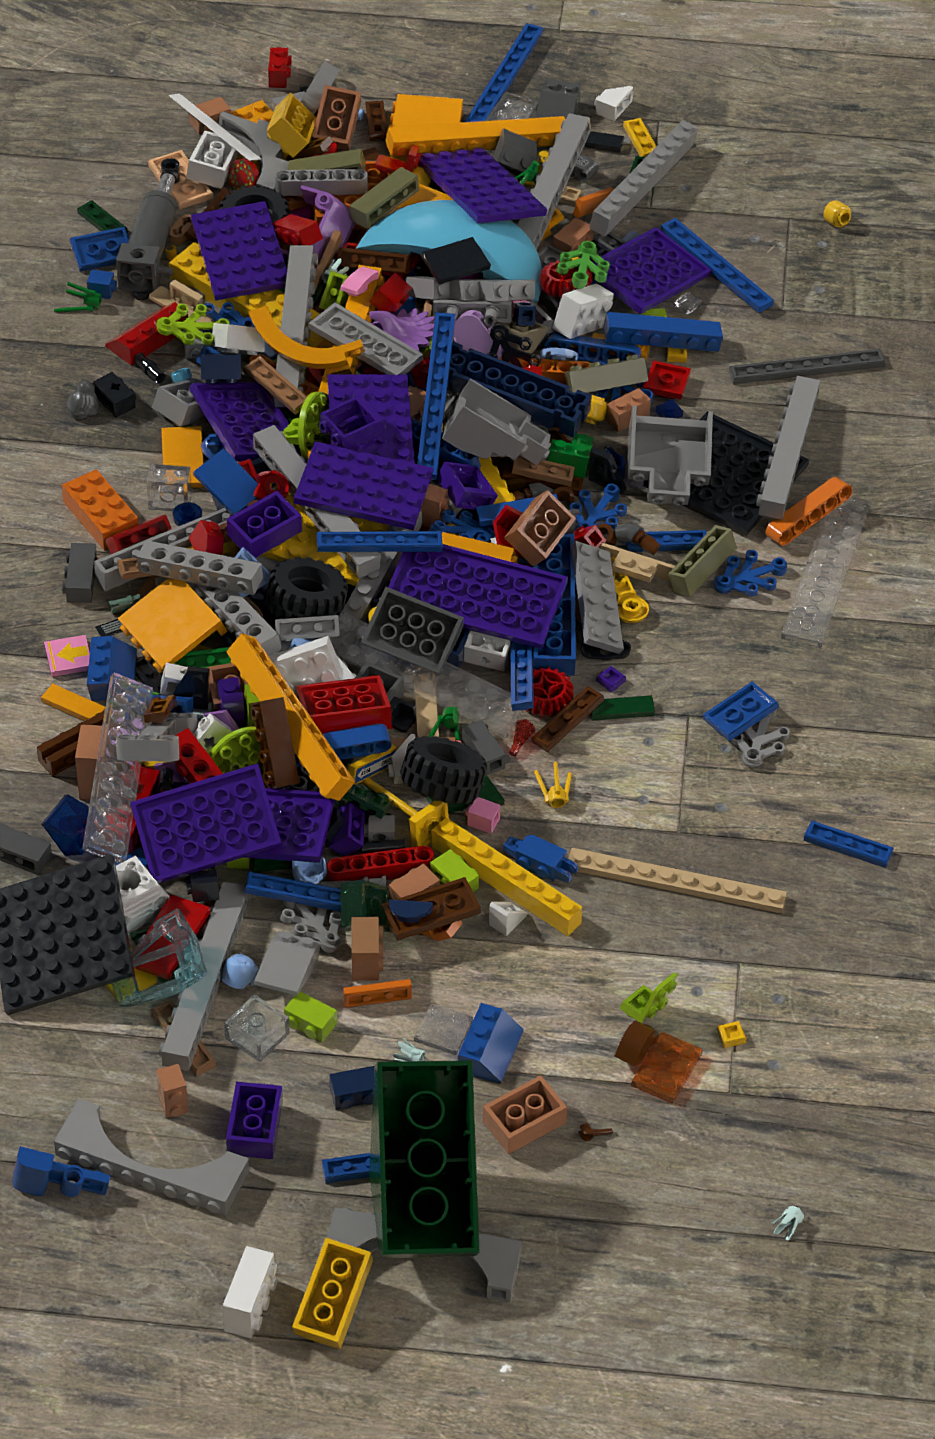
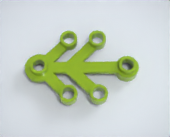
M181 303L177 305L176 311L169 318H159L156 327L160 334H173L186 345H192L196 337L204 345L209 346L213 343L214 335L209 332L202 333L199 330H213L214 323H230L224 318L216 322H196L200 317L206 315L207 307L204 304H197L195 311L185 321L176 322L180 317L186 316L188 312V306ZM179 329H184V330L187 331V332H186V333H183V332H182L181 330H179Z

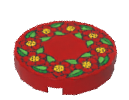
M238 159L232 163L228 175L232 190H239L241 187L249 188L256 185L259 179V171L253 162H250L248 159Z

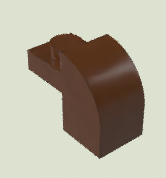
M635 1020L625 1031L614 1057L632 1066H636L643 1062L648 1047L657 1043L660 1034L655 1032L653 1027Z

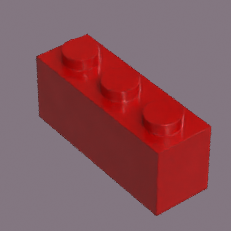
M290 214L272 223L278 241L294 246H309L323 240L317 221Z
M164 514L105 538L110 553L113 554L167 532L172 527L167 515Z

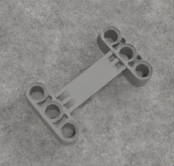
M145 712L136 714L137 735L124 734L116 736L118 760L177 761L180 759L179 737L175 735L186 728H189L194 733L198 728L197 714L170 713L165 722L152 724V722L145 723L143 716Z

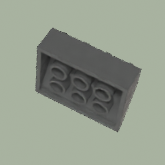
M385 587L361 640V644L439 675L463 629L464 617Z

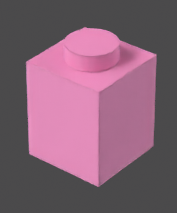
M480 797L476 798L473 804H469L466 809L465 815L468 816L467 826L492 834L500 820L501 805Z

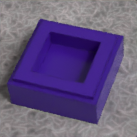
M610 666L596 677V682L612 693L626 682V676Z

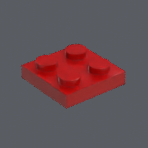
M653 360L648 373V381L645 382L643 389H649L655 395L681 400L691 375V368Z

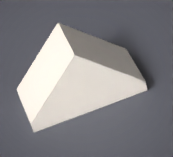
M491 902L489 907V925L507 936L528 913L511 902Z

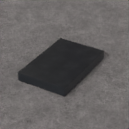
M473 237L424 251L421 254V258L439 285L488 270L491 267L490 262Z

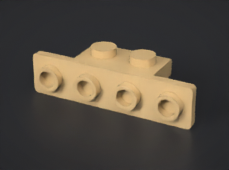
M176 280L169 283L170 290L160 286L149 294V299L162 307L174 302L187 305L188 317L195 311L197 304H204L203 296L200 293L193 291ZM204 316L200 317L196 322L215 321L210 317Z
M602 543L600 549L610 552L611 558H616L612 564L614 572L648 583L651 582L653 576L670 581L668 573L675 567L674 565Z

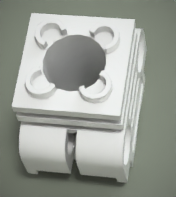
M136 856L116 865L128 935H130L129 932L136 931L146 924L153 923L167 899L170 898Z

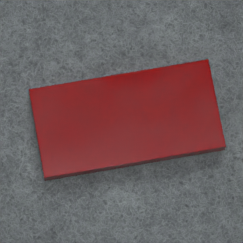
M172 894L132 955L134 969L166 980L170 979L211 912L208 906Z

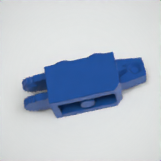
M528 835L524 840L509 837L503 845V851L513 856L515 863L553 882L555 879L569 883L572 879L570 873L575 874L579 870L578 864L567 859V850L535 835Z

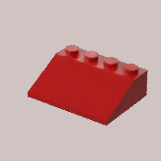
M380 675L296 686L297 698L321 733L374 724H384L387 730L392 729L391 706Z

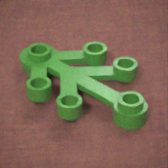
M583 241L579 245L578 250L560 254L559 261L561 263H558L557 272L565 275L568 274L569 269L579 266L578 272L573 273L572 283L575 288L583 289L588 282L587 268L595 274L597 282H605L607 278L606 272L609 270L610 263L597 254L595 243ZM582 256V258L571 261L572 258ZM589 258L593 259L596 263H598V266H596L592 261H590Z

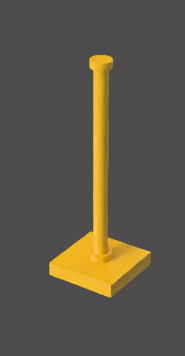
M371 778L361 782L374 792L389 796V799L394 801V806L411 817L409 823L412 847L430 846L432 844V829L445 817L449 819L448 806L443 801L434 800L418 812Z

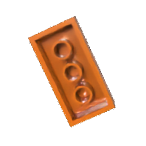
M97 469L62 484L63 502L104 551L108 549L105 538L138 525V517Z

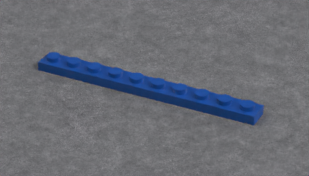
M529 23L525 24L465 122L489 121L543 34V27Z
M435 313L417 462L418 465L434 468L432 479L436 480L455 327V314Z

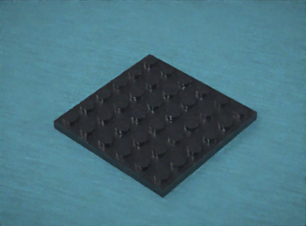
M707 411L700 420L707 421L709 412ZM713 414L711 477L709 485L696 486L690 484L688 505L683 506L747 536L763 518L762 515H758L760 506H756L758 494H763L760 493L762 481H765L764 475L768 467L769 457L772 456V447L776 443ZM800 456L794 481L809 465V459ZM644 480L643 486L648 488V480Z
M112 854L0 888V986L4 1012L7 1015L135 976L115 858Z

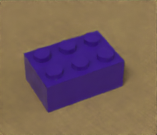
M278 491L226 519L227 535L240 549L244 547L255 558L302 532L301 514Z
M236 1081L226 1136L227 1151L243 1157L274 1158L283 1104L282 1086Z

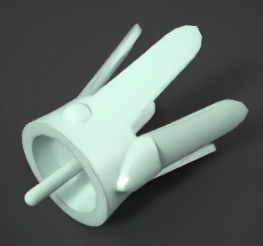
M338 259L334 264L333 260L328 270L322 274L324 283L327 284L330 271L344 274L349 270V267H345L340 271L337 270L341 259Z
M405 1038L403 1040L407 1044L399 1041L398 1045L401 1047V1052L406 1055L393 1054L394 1060L428 1061L424 1059L426 1051L416 1048Z
M789 1206L781 1217L772 1222V1224H775L784 1218L774 1230L776 1235L791 1224L786 1236L787 1241L794 1234L798 1223H801L804 1219V1214L800 1208L795 1206Z

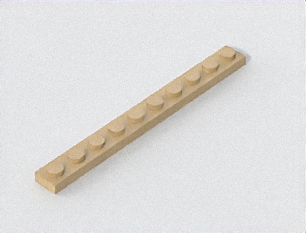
M571 848L568 858L578 864L579 870L577 872L780 914L783 912L786 900V891Z

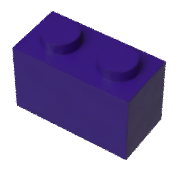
M350 802L341 807V816L344 824L329 841V847L343 857L363 847L365 812Z

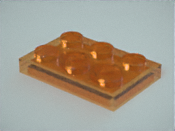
M661 1032L632 1079L631 1086L673 1104L701 1058L703 1049Z

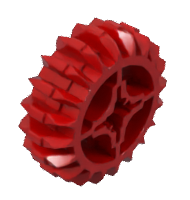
M558 260L555 263L550 262L549 265L544 266V269L541 270L540 278L544 292L549 296L553 295L554 298H562L563 294L577 290L573 286L572 277L573 273L578 272L579 266L569 269L568 274L565 275L557 272L558 263H561ZM587 268L588 282L586 286H589L593 278L591 270Z
M541 666L539 670L533 668L534 708L527 709L526 712L531 711L533 716L540 714L541 718L543 715H548L549 717L552 714L557 715L574 698V687L570 677H566L565 672L559 673L558 668L551 670L550 666L548 669H543Z

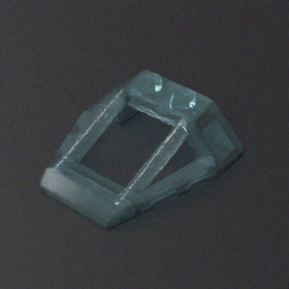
M178 908L160 918L154 924L155 928L148 935L144 934L139 939L140 943L131 951L134 967L176 952L180 968L174 971L176 979L143 991H139L136 976L112 983L118 1006L131 1007L171 997L200 981L207 973L197 936ZM162 935L173 943L139 956Z

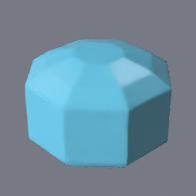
M183 368L173 372L171 376L173 382L176 383L190 379L192 374L189 368Z

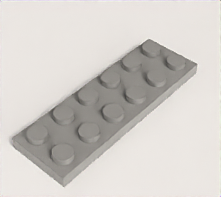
M337 303L332 304L309 322L310 330L337 346L361 339L365 352H362L357 358L386 375H405L423 361L422 353Z
M575 541L571 548L584 643L620 654L624 647L610 552Z

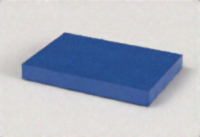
M125 227L70 238V245L79 272L115 265L121 244L129 242Z
M224 448L193 471V475L231 515L240 512L247 507L249 502L258 499L254 497L258 483Z
M752 681L704 713L703 719L724 738L731 741L778 709L779 704Z

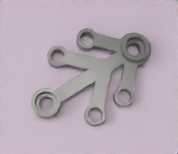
M777 709L760 721L757 733L752 727L744 731L753 743L752 747H749L743 740L744 736L742 733L730 741L733 746H738L743 752L742 762L746 766L758 767L763 763L764 758L771 755L782 756L784 754L785 745L782 742H775L771 747L760 750L761 746L777 739L786 741L790 737V729L785 726L766 734L769 722L776 716Z
M283 901L286 907L297 909L304 917L295 916L294 911L291 909H284L282 911L281 921L286 924H295L293 935L310 937L315 941L321 942L320 947L326 952H335L340 947L341 938L337 935L338 927L343 921V915L340 912L334 911L330 914V927L327 931L323 926L326 911L329 909L317 907L318 910L315 917L306 905ZM307 928L313 929V930H315L317 933L311 932V931H307Z

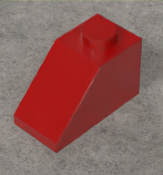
M200 520L188 537L194 550L222 555L224 536L219 525L213 521Z

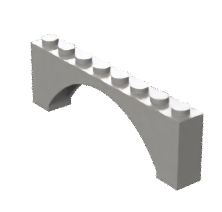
M82 1099L77 1100L54 1140L55 1155L64 1160L75 1161L84 1167L100 1170L104 1174L117 1176L126 1182L142 1185L148 1190H156L170 1198H178L190 1205H198L212 1213L223 1215L228 1213L249 1173V1158L229 1151L212 1162L183 1169L155 1168L134 1161L119 1151L108 1139L100 1123V1106Z
M335 1208L327 1238L369 1252L378 1250L374 1213L357 1212L348 1208ZM487 1233L479 1234L480 1253L477 1256L457 1258L464 1262L478 1276L487 1290V1298L511 1302L521 1258L522 1241H517L513 1238L495 1237Z

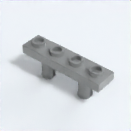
M434 299L433 301L434 318L435 313L455 314L456 322L464 312L476 310L484 315V324L488 327L493 326L495 322L512 321V301L493 302Z

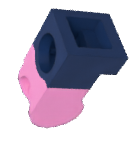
M509 300L512 301V317L516 318L518 326L535 324V305L527 300Z

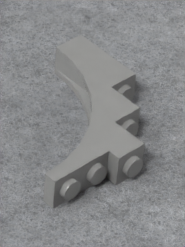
M222 111L219 117V125L261 158L257 159L261 168V175L256 183V187L264 186L269 190L270 188L275 190V174L280 170H288L289 162L282 160L283 151L281 146L277 142H273L267 135L266 131L270 122L259 119L255 123Z
M406 277V283L412 287L408 292L410 297L493 302L535 299V280L456 279L439 285L434 277Z

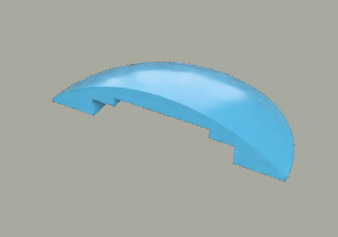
M454 200L425 201L398 209L375 223L356 247V249L397 252L408 255L414 252L421 255L424 251L473 237L491 264L490 269L482 271L483 278L490 280L532 279L535 280V299L532 300L538 303L541 294V261L533 243L522 229L511 220L476 223Z

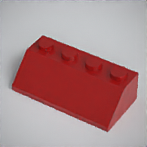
M174 302L160 308L107 342L105 347L129 365H134L136 354L142 352L145 356H148L176 337L173 334H160L156 323L159 318H169L176 311L178 304ZM188 312L186 316L180 317L176 322L185 321L188 318Z

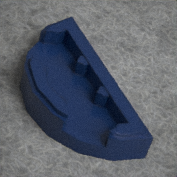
M389 899L390 912L399 921L406 923L418 922L420 918L426 915L429 916L434 908L433 902Z

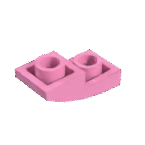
M361 267L344 281L340 290L348 292L350 296H359L360 293L367 291L368 284L378 279L379 271Z

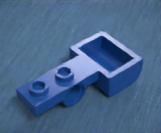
M19 1147L12 1177V1185L16 1190L43 1196L48 1182L60 1184L61 1192L67 1197H75L80 1194L81 1190L106 1196L111 1175L104 1174L101 1171L83 1169L77 1165L53 1161V1154Z

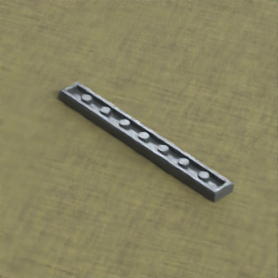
M881 349L734 365L729 366V373L733 384L885 367V360Z

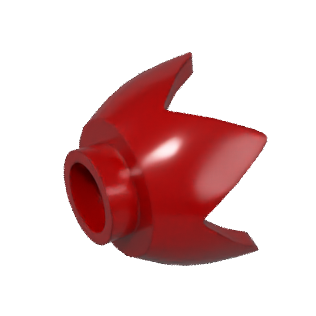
M272 470L257 474L259 484L255 489L254 497L263 499L275 491H278L284 498L288 496L289 483L281 472ZM272 483L277 484V490L272 488Z

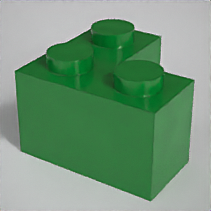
M576 433L572 444L566 443L563 440H552L547 461L575 467L573 476L585 478L594 437Z

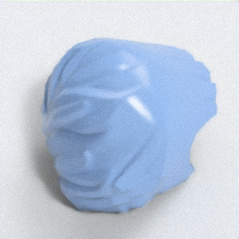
M322 857L320 863L292 861V876L295 881L317 885L327 874L324 857Z
M241 953L233 954L225 961L221 979L222 982L230 987L244 989L249 983H251V986L254 985L259 969L250 957Z

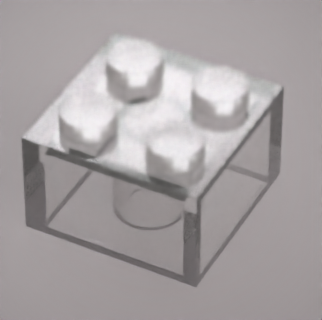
M150 464L147 476L149 510L189 512L192 497L190 467Z
M255 994L224 1022L225 1039L258 1062H261L290 1034L289 1017Z

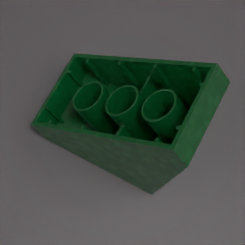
M473 1060L377 1062L374 1066L369 1177L380 1258L477 1256L480 1253Z

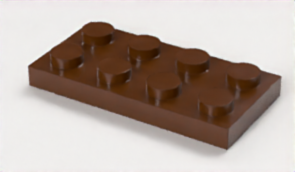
M466 877L396 899L433 902L434 908L431 914L420 918L418 922L406 923L399 921L390 912L389 902L382 904V910L397 941L481 914V907Z

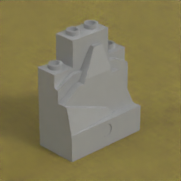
M472 379L468 381L450 408L442 438L458 449L484 459L508 456L516 460L518 456H522L535 465H538L541 460L545 461L550 452L548 449L551 446V443H549L550 435L530 423V414Z
M633 405L628 435V479L635 481L648 480L647 502H653L654 504L668 503L675 506L688 505L690 484L696 486L709 485L711 477L713 411H709L707 421L637 416V406Z

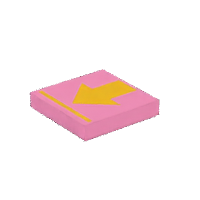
M86 635L44 642L52 677L88 671L90 651Z

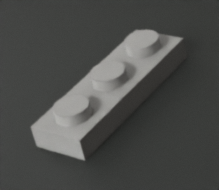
M338 615L275 620L276 632L280 641H289L294 638L340 637Z

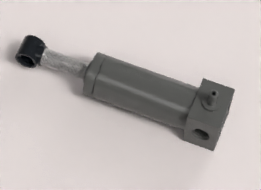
M168 158L161 162V180L158 189L146 193L143 197L129 242L121 244L116 259L119 290L147 292V290H150V293L158 288L161 275H173V268L161 267V258L177 211L176 200L170 195L173 185L180 181V164L176 159Z

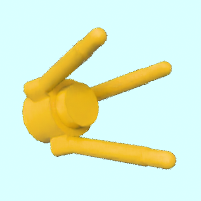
M555 761L553 763L555 786H552L548 792L538 770H534V774L543 792L545 803H549L553 808H561L569 802L568 795L572 773H568L565 789H563L559 784L558 763Z

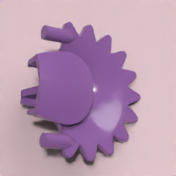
M415 308L407 314L405 309H402L398 315L387 311L370 312V318L375 320L371 324L415 350L419 351V347H428L430 345L428 339L433 338L434 324L432 323L435 321L434 316L428 317L427 311L418 314V310Z

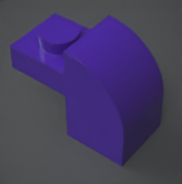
M238 677L217 680L220 711L227 710L237 726L244 727V702Z

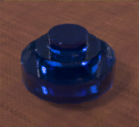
M191 502L181 503L173 510V521L177 526L202 517L201 507Z

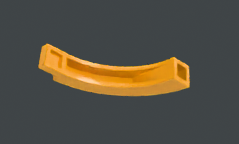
M267 305L248 311L255 328L265 343L281 357L295 364L316 369L339 368L349 365L347 357L356 358L362 352H365L361 339L332 348H314L302 345L290 339L277 327Z

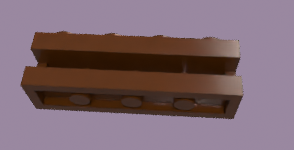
M284 697L251 703V717L255 722V738L259 742V758L261 763H263V779L267 788L272 789L300 783Z
M109 708L37 746L38 761L52 777L76 764L75 755L81 725L107 726V732L118 728L123 729V723L119 719L114 721V715Z

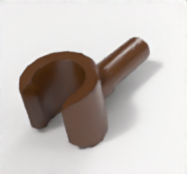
M588 1123L582 1124L580 1126L582 1131L578 1132L586 1142L598 1135L613 1134L612 1128L592 1129Z

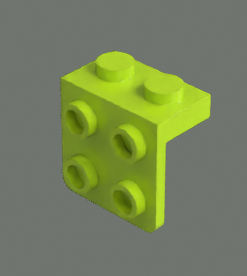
M672 973L654 991L642 985L622 1002L619 1009L640 1023H643L648 1018L652 1019L658 1009L662 1011L669 1001L667 999L668 994H671L678 984L675 982L678 974Z

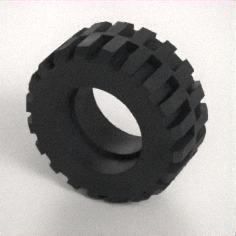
M255 185L249 188L241 187L239 190L235 189L230 195L227 194L219 205V209L265 201L272 223L290 215L289 203L284 196L277 193L274 189L270 188L269 190L264 186L256 187Z
M295 557L293 560L289 558L283 562L281 561L272 569L265 601L272 615L275 614L277 619L333 615L340 617L345 606L348 585L338 569L335 570L329 563L325 564L321 560L316 561L307 557L306 559Z
M422 736L421 738H415L408 744L400 775L405 785L411 787L412 791L420 793L421 796L449 804H466L474 801L480 795L487 771V763L478 751L472 750L471 747L463 745L461 742L451 741L448 738H438L437 736Z

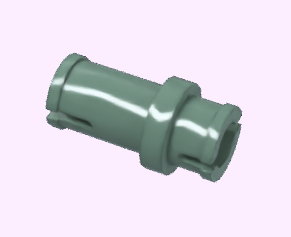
M129 594L126 598L109 601L111 613L114 614L130 609L140 601V595L131 596Z

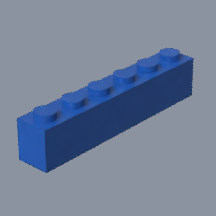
M607 312L603 325L605 342L719 352L723 339L721 324L715 321Z

